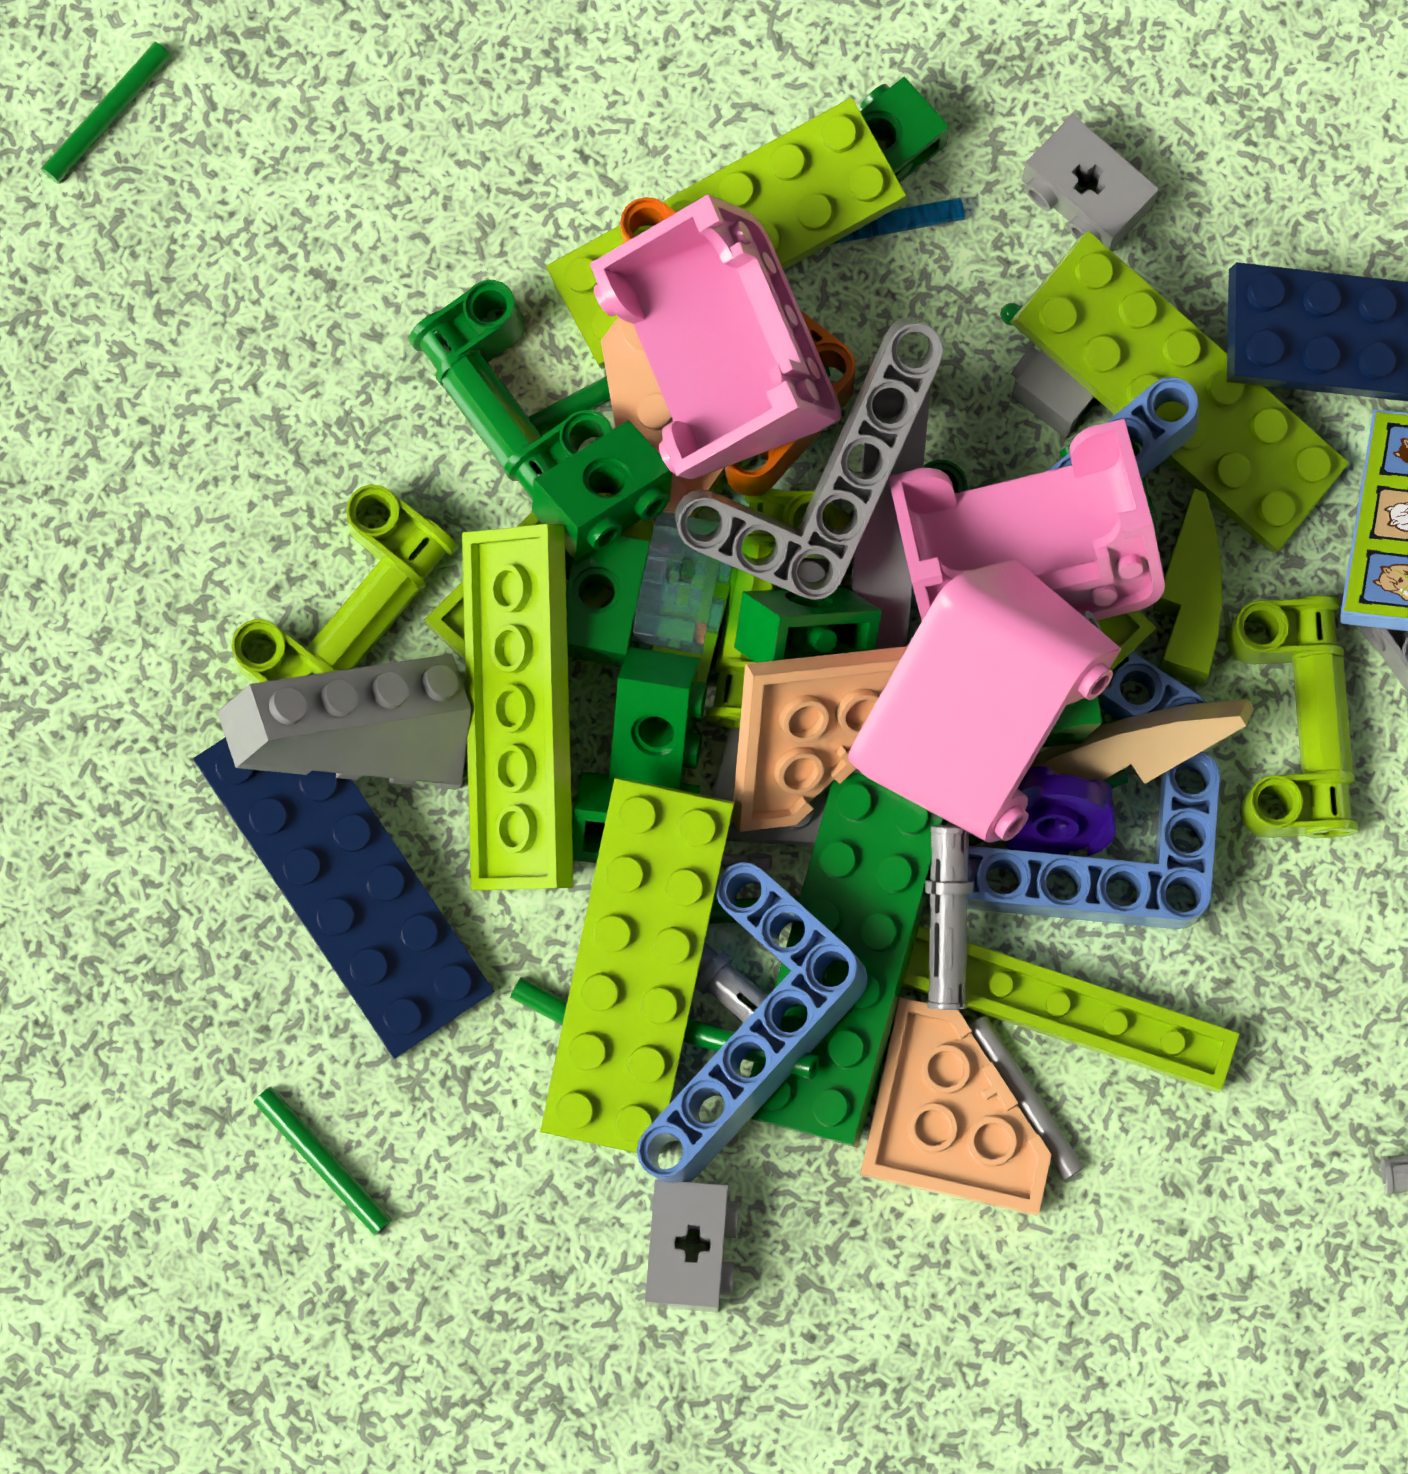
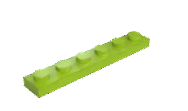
M919 926L903 987L929 996L930 929ZM967 942V1009L1216 1093L1222 1091L1240 1033Z

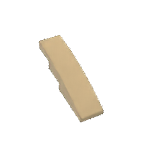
M1248 699L1188 704L1127 717L1096 728L1081 743L1052 746L1038 753L1030 767L1042 766L1050 768L1060 775L1069 773L1070 776L1086 780L1098 779L1103 781L1132 764L1145 784L1246 727L1254 708Z

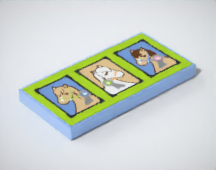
M1373 409L1340 613L1342 624L1408 631V413Z

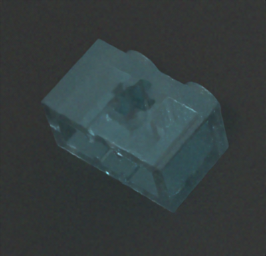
M662 511L655 519L636 608L632 641L702 655L707 632L718 634L725 599L714 597L717 582L729 584L732 566L686 545L679 535L675 514ZM689 516L686 522L689 530L700 535L709 534L719 524V522Z

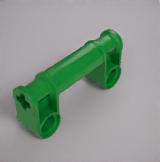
M483 280L473 285L470 290L441 310L421 320L411 331L409 343L416 351H423L437 370L436 380L449 394L504 469L505 474L510 480L519 481L533 500L534 478L578 452L580 445L585 440L592 437H602L610 432L612 428L608 419L600 412L580 410L571 414L566 420L543 436L488 363L508 348L514 346L522 338L525 331V318L508 286L496 280ZM498 308L506 309L500 319L494 322H483L485 315L489 311ZM446 345L450 352H446L443 346Z

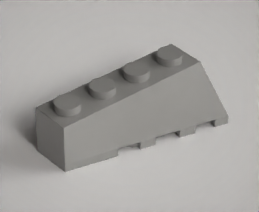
M453 654L252 683L217 712L236 768L307 775L311 771L336 773V778L358 780L361 776L389 778V783L412 785L416 781L432 782L437 784V788L456 790L462 785L471 706Z

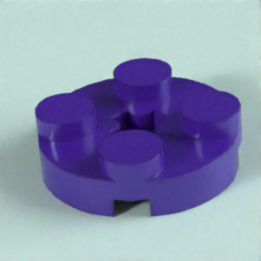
M1036 766L1029 768L1018 786V789L1028 798V805L1025 809L1029 814L1028 820L1017 835L1006 841L1008 849L1069 855V851L1081 850L1087 847L1088 857L1099 853L1111 843L1116 829V808L1112 800L1113 790L1111 785L1098 779L1086 780L1080 777L1056 774L1047 767Z

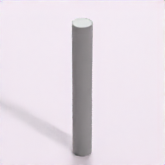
M985 1015L971 1023L969 1027L972 1030L973 1037L988 1060L994 1064L1035 1133L1039 1134L1052 1154L1051 1160L1063 1179L1066 1180L1085 1168L988 1017Z

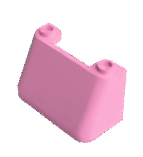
M707 194L590 263L598 283L594 286V293L598 303L609 316L617 315L622 320L634 325L673 422L662 429L663 441L659 443V451L666 466L677 476L687 479L701 477L820 432L841 419V407L774 247L761 223L747 210Z
M1125 419L1090 426L1075 436L1070 444L1071 466L968 491L954 493L949 476L938 469L917 468L890 475L888 477L921 620L923 621L939 592L956 576L967 571L1012 559L1019 561L1080 614L1090 611L1096 620L1139 611L1158 601L1164 593L1165 581L1154 524Z
M1016 559L964 572L952 579L933 601L849 751L848 760L868 779L987 843L996 842L1001 839L1008 841L1019 833L1029 816L1025 811L1028 805V798L1018 789V786L1066 705L1083 698L1092 700L1100 695L1108 686L1113 676L1110 667L1122 648Z

